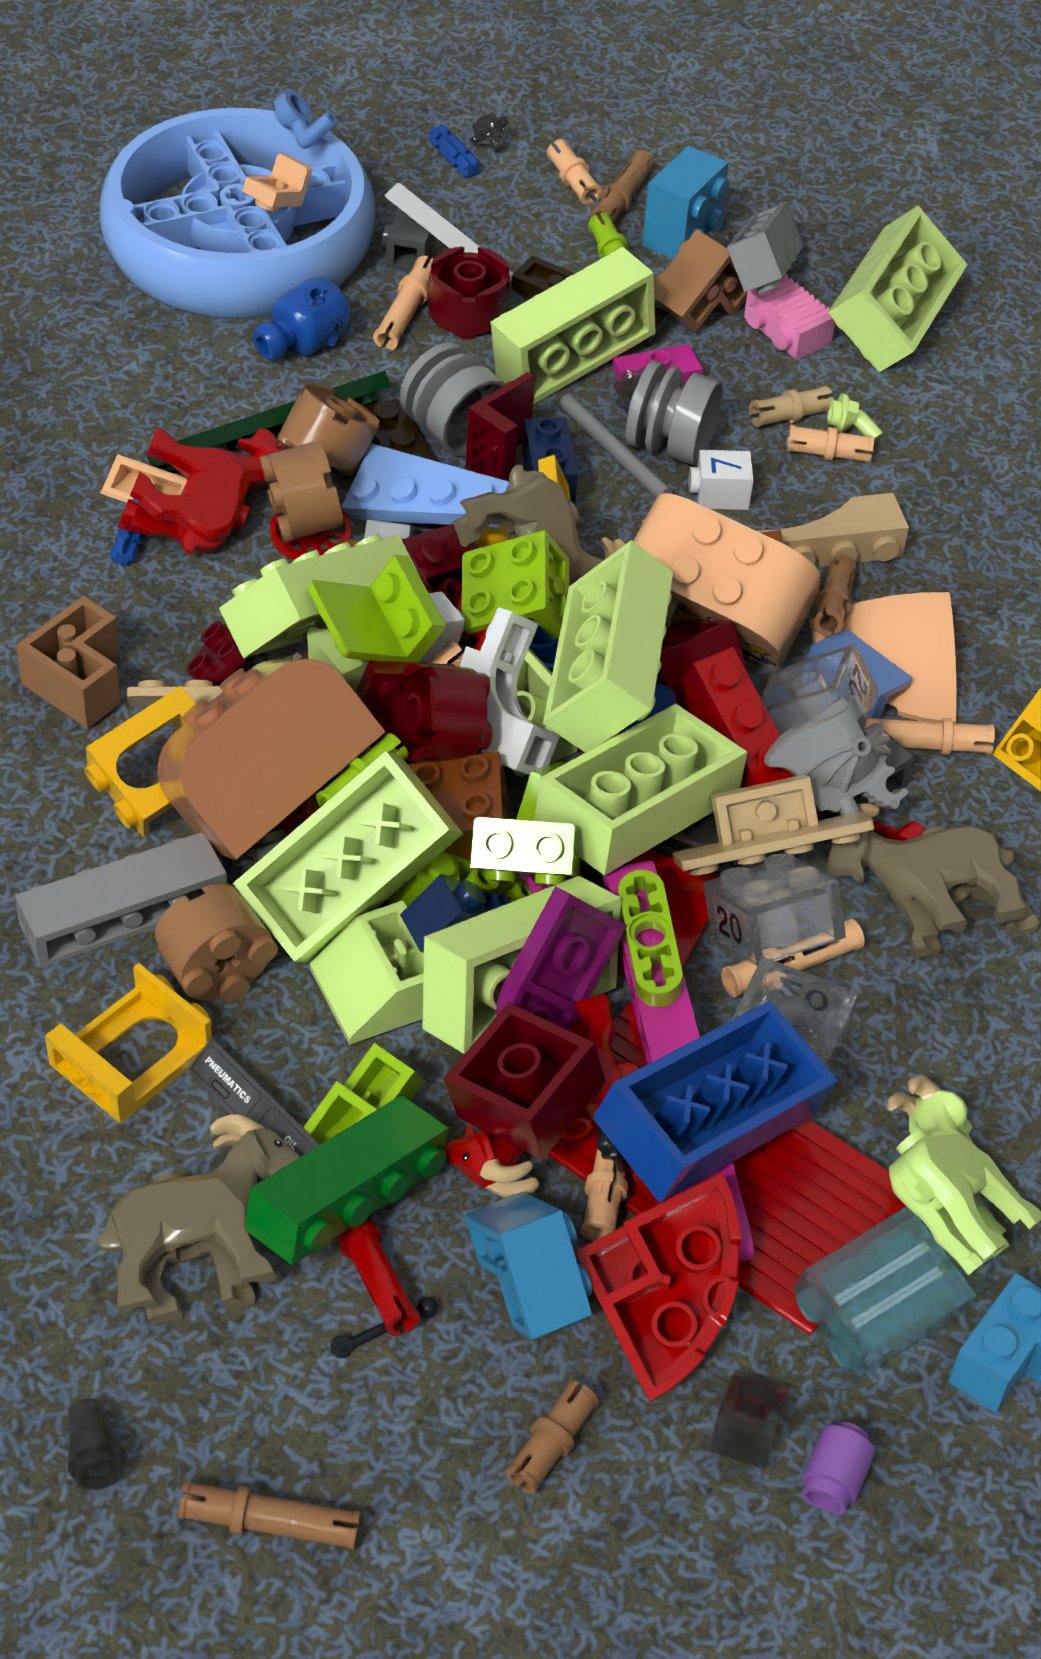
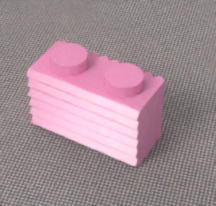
M787 274L779 280L781 284L774 289L763 293H758L756 288L747 291L744 313L747 323L752 328H758L767 335L777 349L785 350L798 360L832 343L835 321L828 314L829 307L825 308L824 303L820 304L819 299L815 300L813 295H809L808 290L804 291L803 286L799 287L798 282L794 283L793 279H789Z

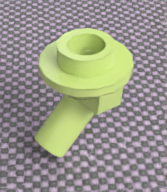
M841 393L838 400L831 401L828 409L827 424L837 428V432L843 433L854 424L863 436H874V441L883 435V432L872 419L859 409V402L851 401L847 394Z

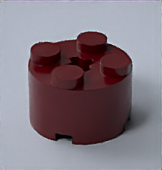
M465 246L454 247L439 253L431 263L428 313L439 327L455 333L461 339H474L479 334L491 332V321L508 312L510 290L509 266L502 256L492 250L478 247V253L464 252Z
M420 663L410 664L404 669L399 680L407 682L403 694H394L391 730L392 734L401 741L396 747L401 748L405 746L408 751V757L405 760L415 762L449 761L476 755L479 750L489 748L492 740V726L487 721V698L490 692L488 675L477 673L469 667Z

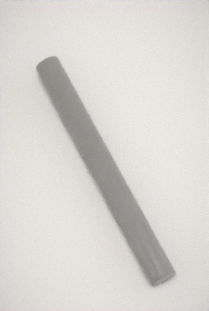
M566 394L561 398L559 406L655 498L661 493L672 494V489L574 396Z

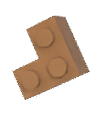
M698 229L690 239L682 243L677 256L666 270L661 272L654 280V302L657 307L669 312L671 318L696 333L715 307L729 316H733L747 299V292L743 290L728 249Z
M82 596L16 644L21 684L86 729L90 728L121 704L117 664L114 663L120 657L117 617L87 597Z

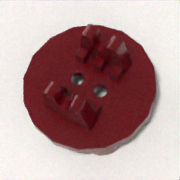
M215 621L201 635L200 640L204 645L198 655L190 661L186 672L194 680H208L213 682V684L218 682L221 684L239 669H243L245 672L249 671L245 667L244 662L246 660L254 661L256 655L243 659L227 624ZM267 652L258 655L265 657Z

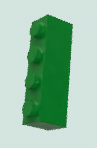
M400 1095L252 1186L249 1192L244 1229L289 1264L294 1265L312 1252L318 1253L323 1250L332 1239L350 1227L360 1226L370 1214L387 1203L398 1201L408 1189L425 1178H433L441 1170L446 1160V1153L444 1151L449 1127L403 1095Z

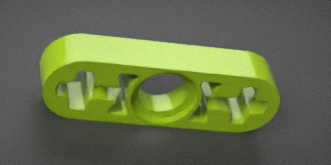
M635 870L626 874L618 886V895L621 897L620 913L622 923L627 925L624 933L635 989L639 999L646 1005L656 1008L667 1007L679 999L682 994L683 983L682 968L665 887L662 879L654 872ZM645 891V895L648 897L649 911L640 913L639 900L635 892ZM654 929L661 932L665 938L656 946H644L636 940V936L644 930ZM660 963L662 978L666 981L665 986L656 987L654 980H652V964Z

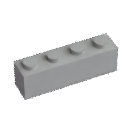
M788 202L752 215L727 245V249L744 292L756 288L758 293H763L781 284L779 280L784 278L787 270L792 268L791 264L797 260V255L804 244Z
M200 832L185 838L175 839L170 843L141 853L130 854L123 859L93 869H86L76 875L46 885H39L28 891L16 894L15 900L19 925L39 967L42 968L156 928L162 915L175 901L185 895L189 901L204 895L205 893L201 887L210 884H227V874L209 840Z

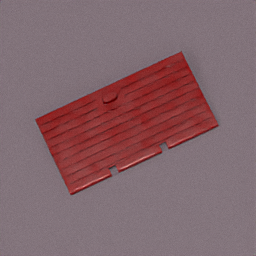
M628 1003L618 1016L613 1019L615 1037L611 1049L615 1061L631 1062L640 1069L646 1066L647 1063L633 1005ZM807 1119L733 1161L749 1222L754 1249V1258L752 1260L739 1262L738 1287L811 1336L828 1316L832 1308L839 1302L843 1294L850 1288L854 1280L861 1274L865 1266L875 1256V1253L886 1242V1239L890 1237L897 1225L901 1223L910 1209L893 1192L887 1169ZM597 1128L591 1129L586 1136L579 1139L561 1137L547 1156L586 1182L587 1176L593 1173L597 1153V1135L599 1133ZM632 1167L627 1168L625 1180L628 1182V1191L633 1195L626 1202L624 1208L637 1216L661 1204Z

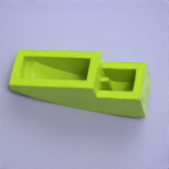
M373 1043L345 1084L342 1085L338 1081L335 1082L303 1128L321 1145L400 1095L411 1101L426 1081L416 1071Z

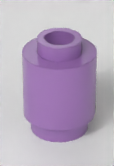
M839 1422L836 1425H827L822 1428L801 1477L804 1484L802 1496L809 1504L834 1515H841L845 1513L848 1505L856 1502L876 1453L875 1447L868 1440V1434L862 1428L848 1422Z

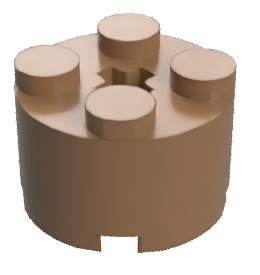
M307 382L299 393L277 438L291 448L320 441L329 466H332L344 475L353 477L377 434L380 421L372 412L348 397L345 402L334 397L335 390L321 384Z
M320 441L259 457L265 481H273V483L269 484V489L267 490L272 512L274 515L281 513L283 515L276 517L283 542L342 526L343 516L336 486L333 487L329 473L331 469Z
M223 883L210 884L201 887L205 893L204 895L191 901L185 895L175 901L160 918L155 929V939L158 942L160 955L188 996L204 1001L214 1000L222 996L226 1002H231L245 996L249 992L250 983L264 970L268 962L276 956L278 947L259 916L235 886Z

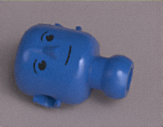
M324 277L308 279L277 299L272 307V322L261 323L253 333L254 345L260 355L267 360L281 359L288 349L300 356H311L327 345L335 346L337 339L342 337L351 325L352 312L350 304L343 291L333 281Z

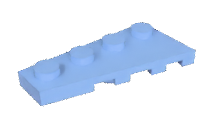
M371 443L342 504L341 510L348 515L349 519L450 525L453 524L454 520L466 514L460 501L487 492L504 493L510 487V483L505 480ZM491 524L488 527H501V524Z

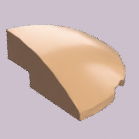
M950 592L892 595L852 604L849 615L844 619L842 630L852 632L912 677L909 687L889 696L886 704L896 707L898 715L913 720L941 722L942 718H952L953 723H956V657ZM815 618L809 620L812 640L816 643L828 636L818 633L814 626Z

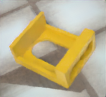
M179 686L86 746L87 767L84 768V771L90 783L98 792L107 791L115 801L113 809L120 821L128 829L134 826L143 837L150 834V822L173 806L164 795L159 782L148 788L128 786L120 779L116 771V765L119 758L127 750L170 722L176 730L186 723L182 717L196 703L182 686Z
M140 963L133 967L135 988L79 1032L73 1034L60 1023L45 1035L49 1064L120 1124L188 1070L208 1041L212 1039V1021L208 1013L197 1003H188L175 992L171 983L160 974L153 975ZM157 1019L171 1024L178 1035L176 1045L167 1055L133 1082L99 1055L100 1052L134 1025L144 1020Z

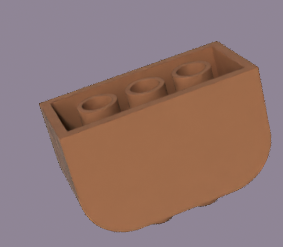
M274 659L259 663L247 672L243 669L237 670L220 684L219 687L223 692L210 703L206 700L200 701L183 715L182 718L186 723L175 731L163 746L158 761V779L161 789L168 801L195 834L201 832L209 840L217 855L237 860L385 733L384 729L344 677L336 669L324 662L312 659Z

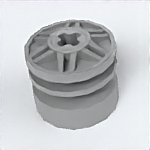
M446 342L433 346L422 354L410 367L401 384L399 400L402 410L424 430L429 432L446 450L454 456H466L468 407L502 388L505 383L487 367H484L482 363L460 344Z
M652 360L642 373L631 398L626 425V444L640 449L645 443L647 451L656 453L662 447L666 438H668V457L697 466L699 450L708 449L715 432L723 400V382L719 379L694 372L682 389V370L680 368L672 366L666 372L665 364Z

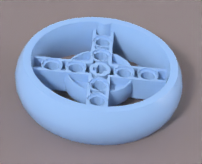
M221 108L193 112L166 120L144 131L124 147L112 163L102 187L99 207L101 230L108 251L119 269L132 283L148 295L170 306L197 314L231 318L272 315V307L281 295L311 278L324 277L333 281L338 287L341 286L363 260L373 237L376 219L375 200L370 180L361 162L341 139L328 132L310 148L302 149L296 141L293 130L283 127L276 119L274 111L253 108ZM285 153L312 168L302 206L280 207L277 212L269 211L257 206V199L242 192L246 176L272 174L278 154ZM192 178L184 187L182 195L145 202L164 188ZM337 217L331 224L315 235L297 243L286 245L285 242L291 236L294 226Z

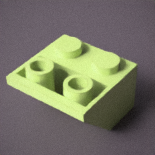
M404 901L356 916L310 962V971L349 1045L423 1019L424 953L418 949L400 916L407 908Z

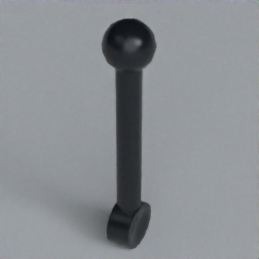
M423 1297L419 1300L415 1309L418 1310L420 1317L430 1319L437 1314L438 1303L431 1297ZM398 1320L396 1323L398 1327H401L402 1325ZM384 1322L350 1338L345 1335L336 1336L330 1344L331 1353L337 1358H347L351 1355L354 1348L386 1334Z

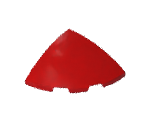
M723 1172L623 1222V1227L574 1251L579 1263L586 1270L592 1289L650 1403L673 1389L703 1361L707 1355V1350L714 1342L721 1327L725 1326L735 1301L739 1284L738 1268L741 1232L736 1206Z

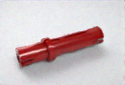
M366 1219L360 1226L350 1227L339 1235V1249L343 1256L352 1260L385 1324L387 1333L391 1336L400 1335L401 1331L396 1323L399 1320L406 1334L417 1326L420 1321V1314L414 1308L381 1245V1231L377 1224Z

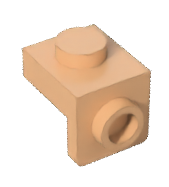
M285 153L278 154L272 174L246 176L242 192L257 199L256 205L269 211L277 212L280 207L302 206L312 168Z

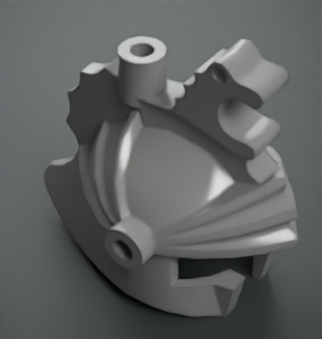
M855 694L849 697V703L844 697H840L812 719L792 726L775 740L765 755L764 762L768 767H779L788 770L794 776L806 774L811 778L817 812L827 810L831 813L839 812L841 816L860 812L861 810L854 799V796L858 794L861 797H866L868 803H874L876 807L891 810L898 808L900 800L908 794L906 788L894 789L892 792L887 790L886 780L895 772V768L886 765L885 762L887 756L891 755V750L887 747L890 738L888 734L883 732L885 726L883 721L863 730L861 729L857 720L869 710Z

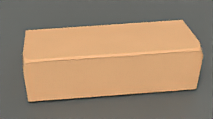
M117 454L101 494L127 503L128 499L132 500L133 498L130 497L139 471L148 476L155 488L166 495H181L188 479Z

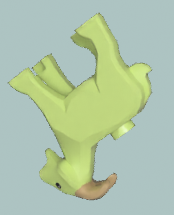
M924 1075L912 1076L907 1083L909 1092L912 1095L915 1093L920 1097L916 1098L899 1092L891 1095L886 1104L887 1109L891 1112L895 1109H901L909 1115V1132L911 1133L896 1147L901 1155L889 1166L891 1186L895 1195L923 1220L930 1229L936 1243L946 1250L963 1270L970 1275L990 1258H995L1010 1247V1244L1002 1235L1007 1230L994 1218L979 1192L999 1208L1013 1224L1021 1220L1029 1230L1041 1222V1211L1023 1199L1003 1176L989 1155L973 1144L969 1137L973 1127L967 1119V1107L964 1100L954 1092L941 1090Z

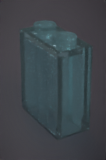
M908 1207L903 1208L806 1268L793 1289L796 1293L798 1307L803 1315L810 1322H817L828 1337L829 1348L835 1360L844 1369H851L859 1380L962 1315L977 1296L940 1245L936 1243L934 1237L920 1218Z

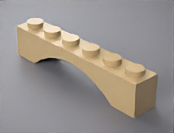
M894 493L852 497L839 509L821 519L801 526L780 530L782 532L783 544L806 557L816 567L829 566L831 560L835 557L839 563L841 555L852 558L855 563L876 560L885 562L894 558H902L909 527ZM760 530V531H757V532H767V531H776V530Z

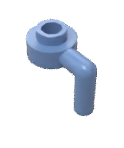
M286 89L274 100L276 119L283 127L293 130L296 141L302 149L310 148L338 124L336 116L332 112L327 111L308 127L307 124L313 119L311 108L306 100L293 89Z

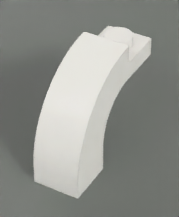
M498 607L492 622L487 628L486 638L481 650L478 651L466 646L460 667H469L477 673H485L490 680V692L487 698V721L492 726V740L489 748L481 751L483 753L499 751L503 765L530 775L531 771L549 765L560 735L529 721L520 708L517 696L519 673L538 623Z

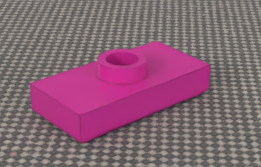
M689 344L615 357L612 362V370L626 394L634 393L642 373L652 360L665 364L666 372L672 366L680 368L682 370V384L686 383L694 372L703 375V368Z

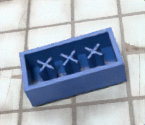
M769 1000L615 1081L593 1119L659 1203H662L814 1116L838 1080L772 1001Z

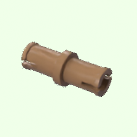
M570 1380L545 1418L539 1417L530 1427L532 1436L512 1464L504 1471L506 1478L518 1488L526 1482L527 1486L524 1488V1491L529 1495H534L538 1491L539 1485L560 1456H568L574 1447L573 1437L592 1410L599 1404L596 1394L586 1385L581 1387L579 1393L576 1392L580 1386L578 1381Z

